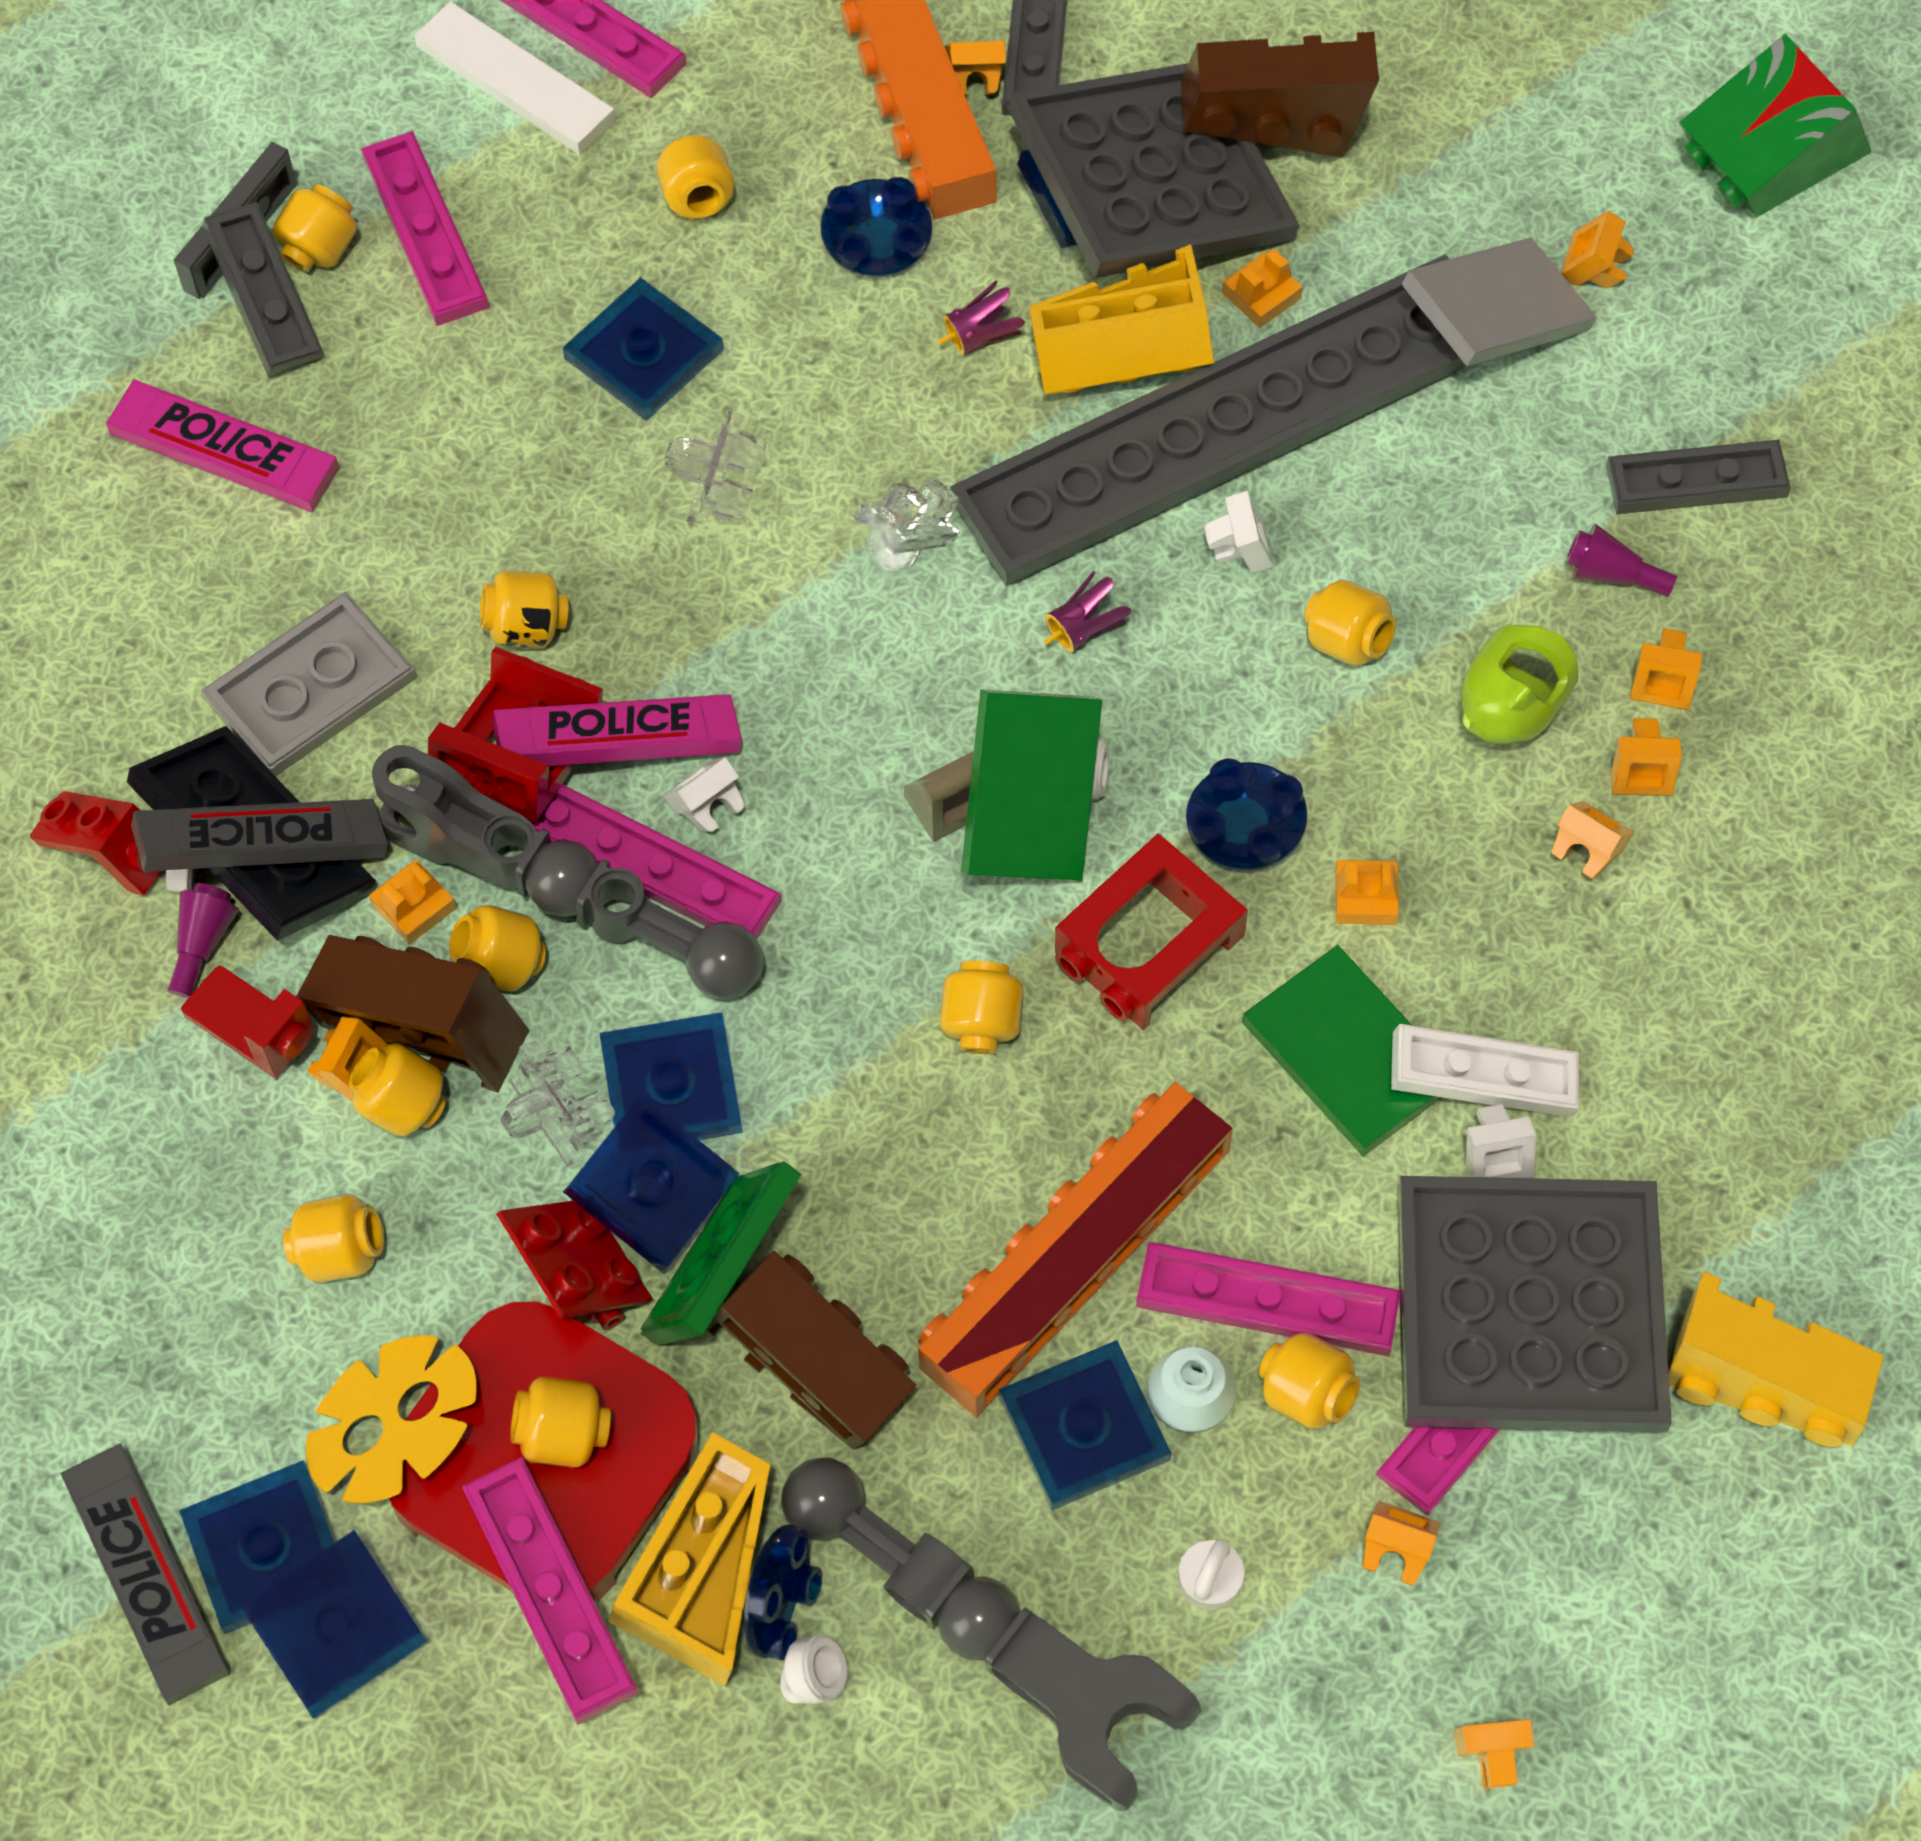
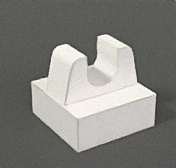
M1248 491L1226 497L1225 500L1229 514L1204 525L1209 549H1214L1216 561L1222 562L1243 558L1250 572L1274 567L1262 516Z
M726 757L709 761L663 795L677 815L683 814L702 832H711L718 828L716 821L710 815V805L714 800L721 801L731 814H736L744 808L743 800L734 782L739 776Z
M1503 1104L1477 1108V1116L1481 1125L1467 1128L1466 1170L1468 1177H1534L1536 1133L1530 1117L1510 1120Z

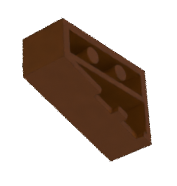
M1374 31L1356 33L1357 41L1322 43L1321 35L1303 36V44L1268 47V39L1197 43L1181 80L1184 131L1343 157L1379 82Z
M328 935L296 996L304 1001L307 1011L323 1028L329 1030L336 1029L342 1017L358 1018L387 1044L398 1043L431 1055L429 1061L435 1064L443 1073L447 1072L451 1063L474 1071L482 1080L481 1087L499 1093L530 1031L490 980V972L481 964L466 958H458L456 962L438 959L416 947H407L405 951L392 949L366 936H356L355 940Z

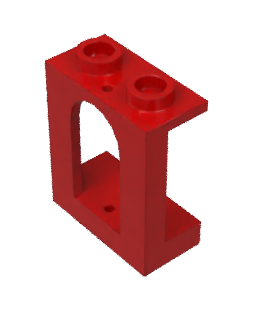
M495 646L491 652L490 680L454 728L441 722L438 723L428 737V755L451 766L481 794L536 823L576 764L549 766L489 742L494 735L493 712L494 710L602 703L603 688Z
M1157 833L1055 927V958L1061 969L1070 978L1077 982L1085 979L1101 993L1100 999L1103 1005L1114 1017L1121 1021H1126L1130 1018L1144 1031L1150 1025L1151 1009L1219 945L1229 951L1245 936L1248 909L1162 835ZM1149 884L1193 920L1158 954L1142 966L1133 968L1116 966L1107 961L1099 950L1098 936L1104 926Z

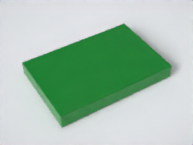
M980 689L961 872L976 876L1082 880L1102 699L1094 696Z
M1338 944L1243 1013L1242 1023L1362 1157L1442 1098L1391 1089L1393 1031L1399 1024H1412Z
M783 1161L735 1177L640 1328L642 1330L640 1334L658 1346L702 1336L802 1174Z

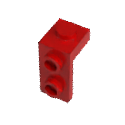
M63 791L44 807L40 815V821L30 834V838L39 846L93 856L127 891L133 894L144 896L161 873V871L143 872L131 828L134 811H141L134 803Z
M223 966L215 967L181 1007L183 1015L188 1020L275 1079L278 1078L293 1059L300 1055L308 1041L315 1034L304 1001L286 989H283L273 1001Z

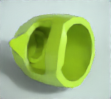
M1508 624L1498 628L1482 646L1466 672L1461 699L1463 706L1462 723L1468 732L1486 742L1506 745L1532 740L1545 730L1561 710L1578 682L1576 654L1565 638L1540 626ZM1519 648L1537 651L1553 664L1558 677L1557 683L1544 681L1532 676L1520 668L1510 656Z

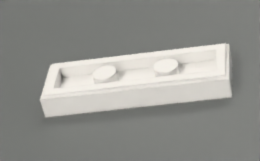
M1399 1024L1393 1031L1391 1089L1488 1105L1503 1104L1507 1108L1545 1114L1573 1116L1579 1110V1052Z

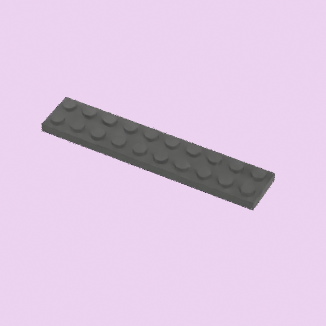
M1444 254L1416 268L1449 260V258ZM1405 272L1214 362V364H1209L950 486V499L1007 586L1466 367V365L1401 285L1408 273Z

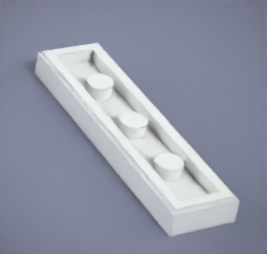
M451 1L414 35L418 49L578 155H581L616 121L613 107Z

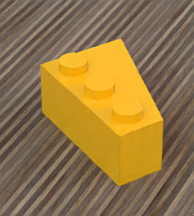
M1191 244L1175 250V261L1147 271V267L1141 263L1128 268V279L1098 289V285L1095 282H1091L1029 306L1045 395L1057 392L1074 393L1085 387L1111 382L1128 383L1144 376L1171 371L1187 372L1198 366L1214 364L1207 308Z
M1703 1270L1683 1315L1669 1362V1387L1677 1389V1394L1682 1399L1697 1405L1710 1406L1718 1402L1739 1409L1743 1418L1758 1425L1771 1427L1782 1423L1803 1430L1804 1436L1808 1440L1822 1446L1840 1447L1846 1444L1853 1447L1865 1428L1884 1355L1814 1322L1808 1323L1805 1331L1773 1317L1776 1304L1759 1296L1753 1298L1751 1306L1718 1291L1722 1279Z
M712 1432L614 1602L609 1618L610 1623L726 1686L732 1672L770 1464Z

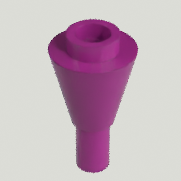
M1596 523L1591 527L1589 533L1582 530L1577 532L1566 558V563L1575 566L1572 578L1630 586L1634 583L1666 597L1670 595L1677 579V575L1643 562L1642 557Z
M196 883L193 891H180L176 951L179 956L167 990L170 994L189 998L192 995L202 963L208 960L239 912V908L229 902L231 897L229 892L203 883Z

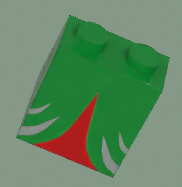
M1786 33L1679 122L1688 140L1682 146V149L1689 159L1702 172L1711 167L1721 178L1716 186L1726 200L1736 210L1745 204L1756 217L1763 215L1872 152L1856 108Z

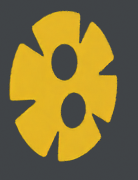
M417 1335L397 1339L380 1347L379 1376L377 1378L361 1360L353 1363L338 1378L316 1409L317 1414L342 1421L311 1431L307 1435L306 1462L309 1473L316 1485L324 1493H328L356 1467L342 1500L343 1502L362 1504L384 1500L401 1493L403 1460L405 1459L421 1478H426L453 1451L467 1428V1423L444 1418L440 1415L472 1405L476 1401V1375L470 1359L461 1348L453 1344L425 1370L438 1338L437 1336ZM417 1383H434L439 1393L434 1408L419 1420L406 1421L402 1419L398 1412V1406L404 1393ZM373 1415L380 1418L383 1423V1432L376 1445L360 1455L348 1454L343 1447V1438L347 1429L356 1420L364 1416Z

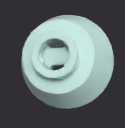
M1182 1347L1170 1351L1157 1361L1149 1375L1147 1393L1153 1411L1165 1424L1184 1432H1202L1217 1426L1228 1416L1236 1397V1383L1231 1369L1217 1354L1200 1347Z

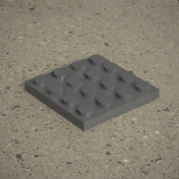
M1188 63L1012 93L1008 110L1094 278L1125 273L1128 268L1141 263L1147 268L1165 265L1176 260L1175 250L1190 244L1194 258L1198 259L1292 241L1297 234L1300 225L1255 143L1184 131L1181 80Z
M1400 1176L1398 1197L1405 1426L1668 1432L1672 1419L1657 1181Z

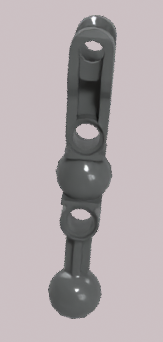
M396 745L383 752L376 759L372 769V778L376 794L384 803L380 810V821L386 838L393 844L432 863L455 864L498 886L508 889L517 888L518 894L526 897L529 893L532 901L547 914L560 917L577 914L578 925L585 928L588 923L591 924L595 933L606 941L622 943L638 936L685 960L687 972L693 983L707 996L723 1000L744 995L758 982L764 967L763 950L756 937L743 925L722 921L701 928L644 899L643 884L632 871L623 868H611L610 862L602 859L599 863L595 855L582 843L567 839L551 842L550 831L542 828L540 832H537L533 824L524 816L481 794L451 766L414 747ZM408 768L418 774L420 783L418 787L412 785L401 787L391 783L389 776L396 769ZM402 814L413 826H401L396 822L397 816ZM507 845H516L524 849L521 854L514 857H505L497 853ZM613 899H622L632 904L628 909L621 912L609 911L603 907Z
M823 1457L806 1460L792 1470L782 1488L781 1507L785 1519L797 1533L813 1540H830L841 1537L888 1573L890 1577L883 1585V1588L895 1601L911 1614L924 1621L932 1629H936L938 1626L943 1642L953 1653L967 1660L984 1661L988 1672L998 1678L1005 1686L1047 1717L1058 1730L1059 1752L1068 1776L1117 1811L1129 1810L1137 1799V1783L1133 1774L1108 1749V1739L1113 1726L1126 1716L1145 1713L1164 1722L1173 1729L1183 1730L1191 1726L1202 1712L1196 1696L1179 1680L1147 1656L1121 1655L1109 1660L1095 1658L1045 1620L1036 1616L1028 1608L1024 1607L1021 1610L1017 1597L1006 1584L991 1577L974 1576L973 1567L930 1534L924 1533L919 1541L914 1544L864 1506L865 1492L861 1480L849 1465L833 1458Z

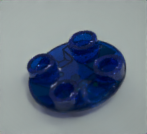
M892 177L888 180L867 179L848 186H837L830 191L827 197V205L821 218V237L830 256L844 268L865 276H888L911 267L923 256L932 236L930 212L924 201L918 202L913 183L903 177Z
M1227 758L1216 762L1210 769V774L1201 780L1192 792L1187 805L1186 822L1193 843L1207 858L1227 868L1255 870L1281 861L1298 846L1307 826V805L1303 796L1302 785L1297 778L1286 775L1282 771L1266 764L1255 762L1240 763L1238 760Z
M782 1525L770 1535L755 1561L748 1580L744 1608L745 1637L750 1651L760 1658L769 1657L785 1661L789 1647L797 1639V1627L791 1621L796 1603L813 1606L818 1600L821 1591L823 1574L820 1567L810 1565L808 1533L806 1530L794 1525Z

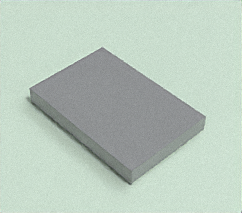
M1532 237L1411 269L1401 283L1466 366L1587 332L1597 319L1596 315Z
M344 592L203 688L201 693L204 700L228 728L276 777L417 679V676L411 664L352 598Z

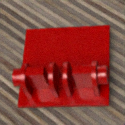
M590 1198L500 1210L496 1214L559 1318L587 1314L591 1323H599L603 1330H608L617 1326L625 1318L621 1310L623 1307L647 1304L653 1300L639 1278L635 1266L624 1254L606 1225L605 1218L596 1209Z

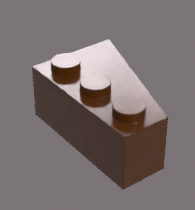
M773 1250L756 1264L728 1293L706 1330L715 1336L722 1327L726 1329L749 1351L748 1355L744 1358L746 1363L759 1373L766 1367L792 1392L790 1399L851 1449H854L866 1443L917 1384L906 1375L909 1371V1366L898 1353L885 1344H880L876 1347L858 1330L862 1326V1322L848 1306L837 1299L829 1302L811 1285L815 1281L814 1276L799 1260L789 1254L782 1258Z

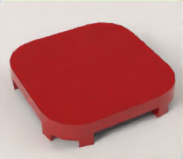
M537 1301L510 1302L487 1312L469 1329L458 1345L468 1356L474 1368L477 1386L476 1401L472 1405L443 1413L440 1416L467 1423V1428L462 1438L449 1456L426 1478H421L407 1460H403L402 1491L400 1494L390 1497L389 1500L399 1522L415 1537L418 1535L423 1536L512 1592L462 1486L523 1457L520 1444H513L510 1440L513 1407L519 1390L528 1391L531 1383L539 1377L589 1382L596 1388L599 1396V1407L610 1408L611 1411L610 1430L605 1448L594 1447L588 1462L577 1468L532 1463L524 1457L523 1459L593 1600L596 1599L599 1602L616 1584L615 1575L683 1474H688L699 1454L696 1413L686 1390L666 1372L571 1316L559 1318L551 1306ZM434 1383L429 1385L405 1419L406 1421L419 1420L434 1408L439 1394L438 1388Z

